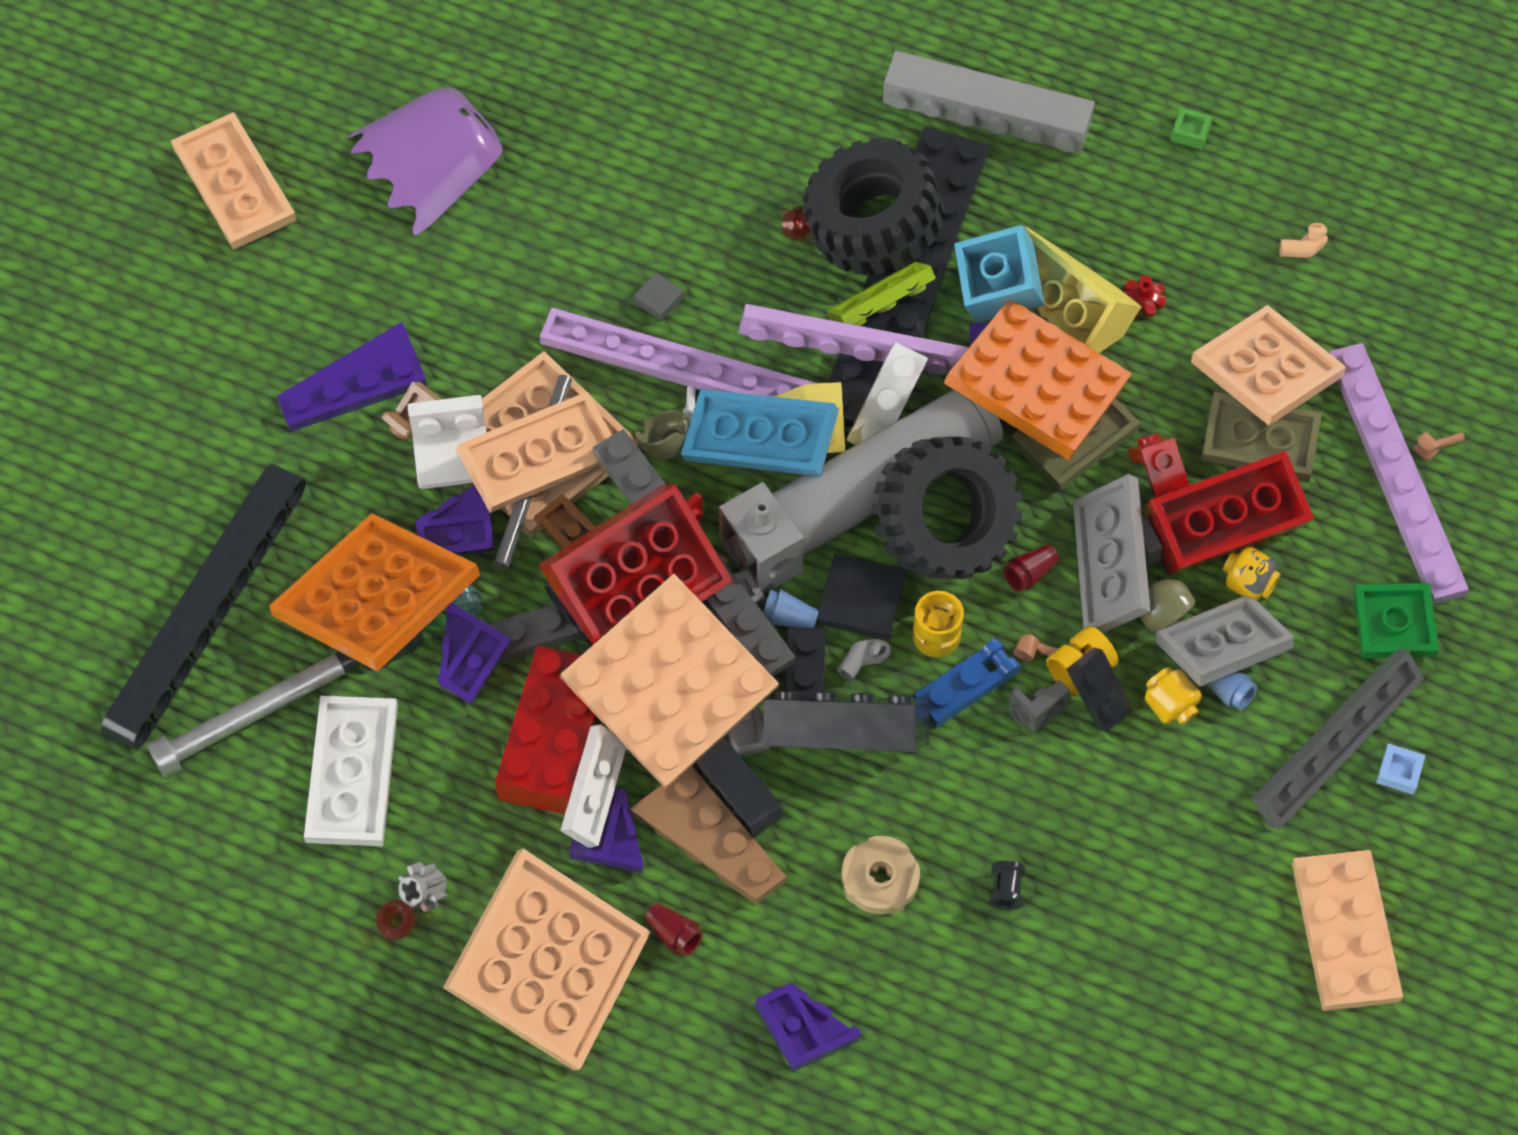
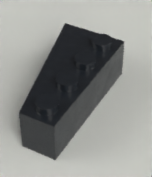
M776 690V696L764 699L763 746L915 752L929 744L930 698H912V695L889 694L888 698H874L873 693H851V697H836V692L816 691L813 692V697H799V691Z

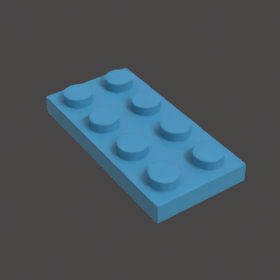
M700 389L681 456L685 461L820 477L839 409L835 403Z

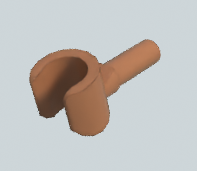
M1425 432L1417 438L1418 444L1413 446V449L1423 459L1431 460L1440 449L1464 441L1465 436L1460 432L1435 440L1428 432Z
M1026 634L1017 643L1013 656L1020 661L1031 662L1035 653L1050 656L1058 648L1041 644L1038 638L1031 634Z

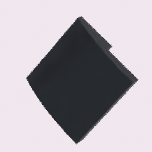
M834 554L816 624L890 640L907 570Z

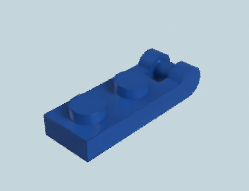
M998 638L992 639L980 651L914 693V698H930V721L936 728L1010 680L1020 671V664L1015 658H1009L1005 654V646ZM991 661L998 667L992 673L985 667Z

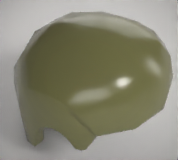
M675 409L662 411L652 419H645L642 434L638 431L635 432L634 436L648 456L657 460H673L681 455L691 421L685 413Z
M1164 579L1154 582L1148 587L1151 612L1140 616V619L1150 632H1157L1187 613L1194 606L1195 600L1188 587L1180 580Z

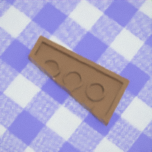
M692 766L668 788L665 789L662 785L629 808L632 817L639 822H645L655 830L656 834L667 842H673L698 864L701 862L716 873V877L755 905L786 883V875Z

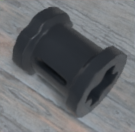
M997 861L993 863L991 874L994 876L993 893L989 896V905L999 910L1008 911L1022 908L1024 906V897L1020 895L1021 878L1024 877L1025 866L1015 861Z

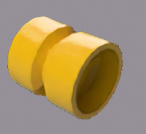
M933 591L919 599L915 608L912 638L915 646L921 653L930 657L940 658L950 655L957 649L961 639L964 609L955 595L946 591Z
M1092 626L1083 628L1070 639V646L1062 645L1046 659L1047 668L1056 682L1061 680L1070 690V695L1075 697L1079 696V693L1066 669L1092 648L1102 649L1112 668L1118 664V656L1113 645L1099 630Z

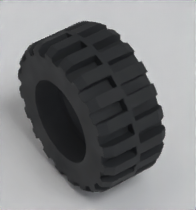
M870 138V142L862 143L861 140L851 143V147L846 149L841 147L834 151L833 157L830 159L825 158L818 165V172L813 171L807 182L809 187H806L803 193V213L818 250L822 252L823 257L829 263L835 264L837 268L846 272H850L853 269L854 274L867 275L868 272L872 271L875 275L885 274L887 269L894 268L896 271L905 267L904 263L910 259L915 261L922 255L921 250L923 248L928 249L935 240L934 234H938L943 223L941 219L944 215L942 196L927 159L924 155L919 154L914 147L908 144L903 146L901 141L888 139L887 142H883L881 138ZM883 195L898 197L890 207L879 214L865 218L849 217L858 205L868 199Z
M962 436L921 439L913 442L911 448H902L895 454L897 461L887 463L881 471L886 476L885 481L876 483L874 493L880 494L879 503H872V515H879L880 523L874 525L877 536L886 537L887 541L883 544V547L888 555H897L896 563L904 569H913L914 574L936 579H966L973 577L974 573H984L992 568L991 561H1001L1006 556L1007 550L1004 546L1006 544H1014L1018 535L1017 532L1013 531L1014 525L1022 521L1023 512H1017V502L1022 501L1021 490H1014L1012 483L1016 482L1017 478L1013 470H1004L1003 466L1006 464V460L999 453H990L991 448L989 445L981 441L972 442L971 438ZM945 472L955 474L964 482L972 500V516L965 532L952 543H942L936 540L928 531L922 516V500L928 485L937 475Z

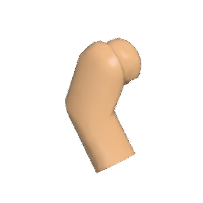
M1312 223L1308 227V233L1301 240L1281 239L1280 257H1313L1327 243L1326 226L1321 223Z

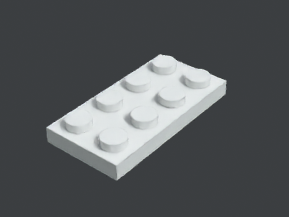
M320 696L304 831L306 843L383 846L398 709L397 699Z

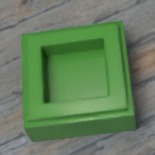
M1180 107L1170 141L1203 150L1213 116Z

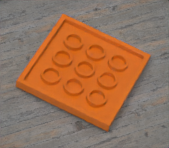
M1007 301L949 371L944 384L1065 459L1070 460L1127 384L1132 373L1122 368L1118 363L1091 349L1085 343L1063 332L1054 324L1032 313L1026 307L1014 301Z
M371 513L271 603L269 608L273 617L378 672L480 576L477 564Z

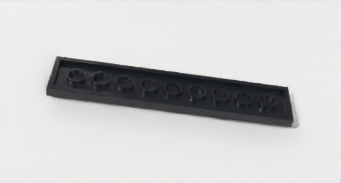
M923 127L916 149L919 154L924 155L933 171L944 205V215L941 218L943 223L938 234H934L935 240L929 248H923L921 250L922 255L915 261L910 259L904 265L907 267L914 262L930 265L936 279L925 284L926 288L922 292L912 296L905 295L896 300V305L890 310L880 313L875 312L866 317L867 321L861 325L862 327L919 338L923 337L955 248L954 243H957L990 150L989 144L928 127ZM894 268L886 270L885 274L875 275L873 271L869 272L863 290L903 268L896 271ZM838 354L828 383L841 382L844 426L852 428L884 362L877 360L862 361L855 356Z

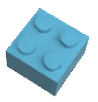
M1023 225L954 243L964 306L976 323L993 319L1007 301H1014L1028 310L1044 305L1034 242Z

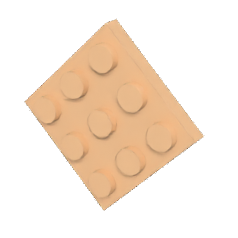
M1268 305L1194 351L1191 359L1193 365L1269 426L1341 379L1346 369L1345 365Z

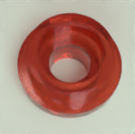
M795 206L793 209H788L783 216V233L794 241H803L811 232L804 217L803 206Z
M392 900L385 903L379 909L376 917V925L379 932L392 940L405 938L415 926L414 910L410 905L401 900ZM401 914L402 923L397 927H393V917Z

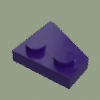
M475 485L457 497L453 496L445 501L437 510L430 511L416 520L418 536L454 554L465 555L494 551L490 512Z
M451 602L446 607L447 617L438 684L472 705L512 643V640Z
M614 789L599 845L588 848L572 838L569 850L570 859L643 873V859L640 854L625 790Z
M793 983L782 986L756 999L755 1007L793 1072L858 1042L862 1036L858 1028L855 1026L849 1028L831 1016L832 1010L820 1002L812 1001L806 992Z

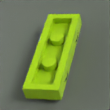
M914 262L826 312L831 321L861 326L867 321L866 317L875 312L880 313L890 310L896 305V300L905 295L912 296L922 292L926 288L925 284L936 279L930 265Z

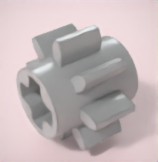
M422 862L407 866L408 873L398 878L400 880L399 896L409 905L411 911L420 907L424 912L437 908V901L447 897L445 893L446 877H444L441 871L436 869V864L434 863L424 866Z

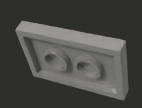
M1243 596L1157 631L1156 643L1200 687L1293 649L1294 636L1254 598Z

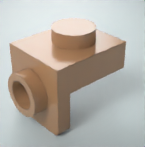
M412 382L395 412H384L381 418L390 425L389 430L400 439L408 440L413 437L407 404L442 399L422 383Z

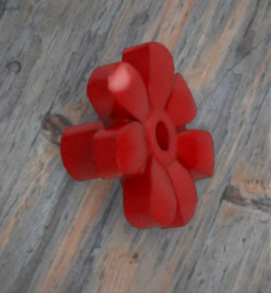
M1144 275L1140 277L1139 284L1134 280H1129L1125 283V291L1123 292L1141 306L1135 317L1139 316L1142 310L1146 317H1154L1156 308H1164L1166 297L1163 296L1165 289L1161 283L1153 285L1151 277Z

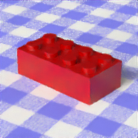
M1286 450L1151 499L1141 508L1144 518H1148L1163 547L1162 562L1168 577L1229 555L1233 551L1237 552L1246 547L1302 528L1314 520Z
M536 646L495 779L498 800L565 815L590 727L599 725L601 721L560 678L561 673L582 655Z

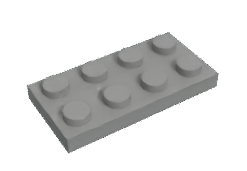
M1127 474L1073 501L1083 628L1092 626L1102 634L1151 612L1138 478Z

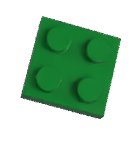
M1430 583L1360 584L1354 586L1353 598L1361 659L1389 658L1397 648L1408 650L1412 657L1437 656L1439 646Z

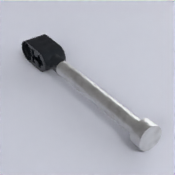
M421 630L383 667L418 649L423 642V631ZM337 652L168 742L166 737L162 736L147 744V747L161 774L166 778L182 770L180 761L359 666L367 670L374 669L341 652Z

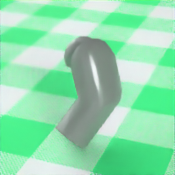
M880 639L856 642L838 667L837 672L844 679L852 681L862 666L878 664L887 659L891 654V647L887 641Z

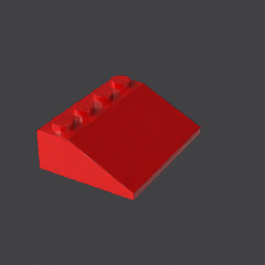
M676 484L659 486L539 564L557 597L593 645L673 574L701 602L732 582L730 575Z

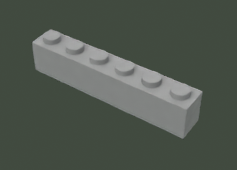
M896 50L883 88V103L897 109H908L924 113L929 117H939L955 121L963 126H974L989 130L998 135L1005 134L1023 139L1029 143H1040L1055 147L1064 152L1078 154L1082 153L1092 122L1095 101Z

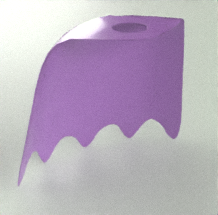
M440 88L428 92L346 137L350 138L363 134V137L353 147L351 153L367 151L372 153L373 161L366 176L368 179L384 178L393 183V191L388 201V207L396 208L409 205L415 207L414 235L421 233L432 225L489 169L503 151L498 136L491 125L461 92L453 88ZM464 108L469 116H463L459 110ZM475 114L482 119L488 129L477 119Z

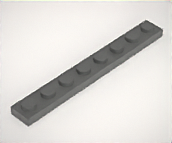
M624 429L593 447L594 456L630 504H633L659 486L666 485ZM717 553L732 582L703 602L712 614L773 677L795 663L796 657Z

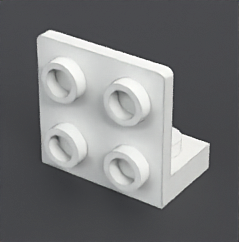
M481 395L407 404L413 437L418 487L420 489L473 483L456 452L458 444L486 433Z

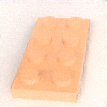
M234 112L171 140L175 153L233 250L297 221L294 210Z
M587 391L457 445L456 452L491 513L602 466L593 454V447L612 436Z
M1371 850L1294 858L1292 868L1322 1011L1401 1002L1403 993Z

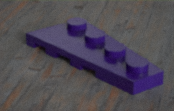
M402 321L279 394L277 398L289 431L292 432L405 394L412 382H420L425 387L427 382Z

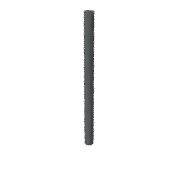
M558 376L548 407L566 400L572 383V379L569 376ZM533 495L514 504L494 565L499 569L507 570L510 565Z

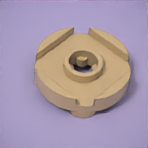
M888 836L870 837L867 842L853 846L844 858L841 874L845 890L844 894L849 902L855 904L863 911L872 914L900 913L905 905L914 898L919 886L920 868L918 862H916L906 844L898 839ZM879 867L886 868V875L891 877V879L883 881V883H877L875 878L869 874L870 872H877Z

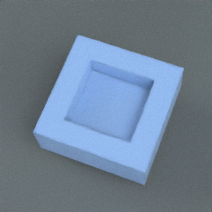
M1388 744L1376 783L1414 794L1425 755Z

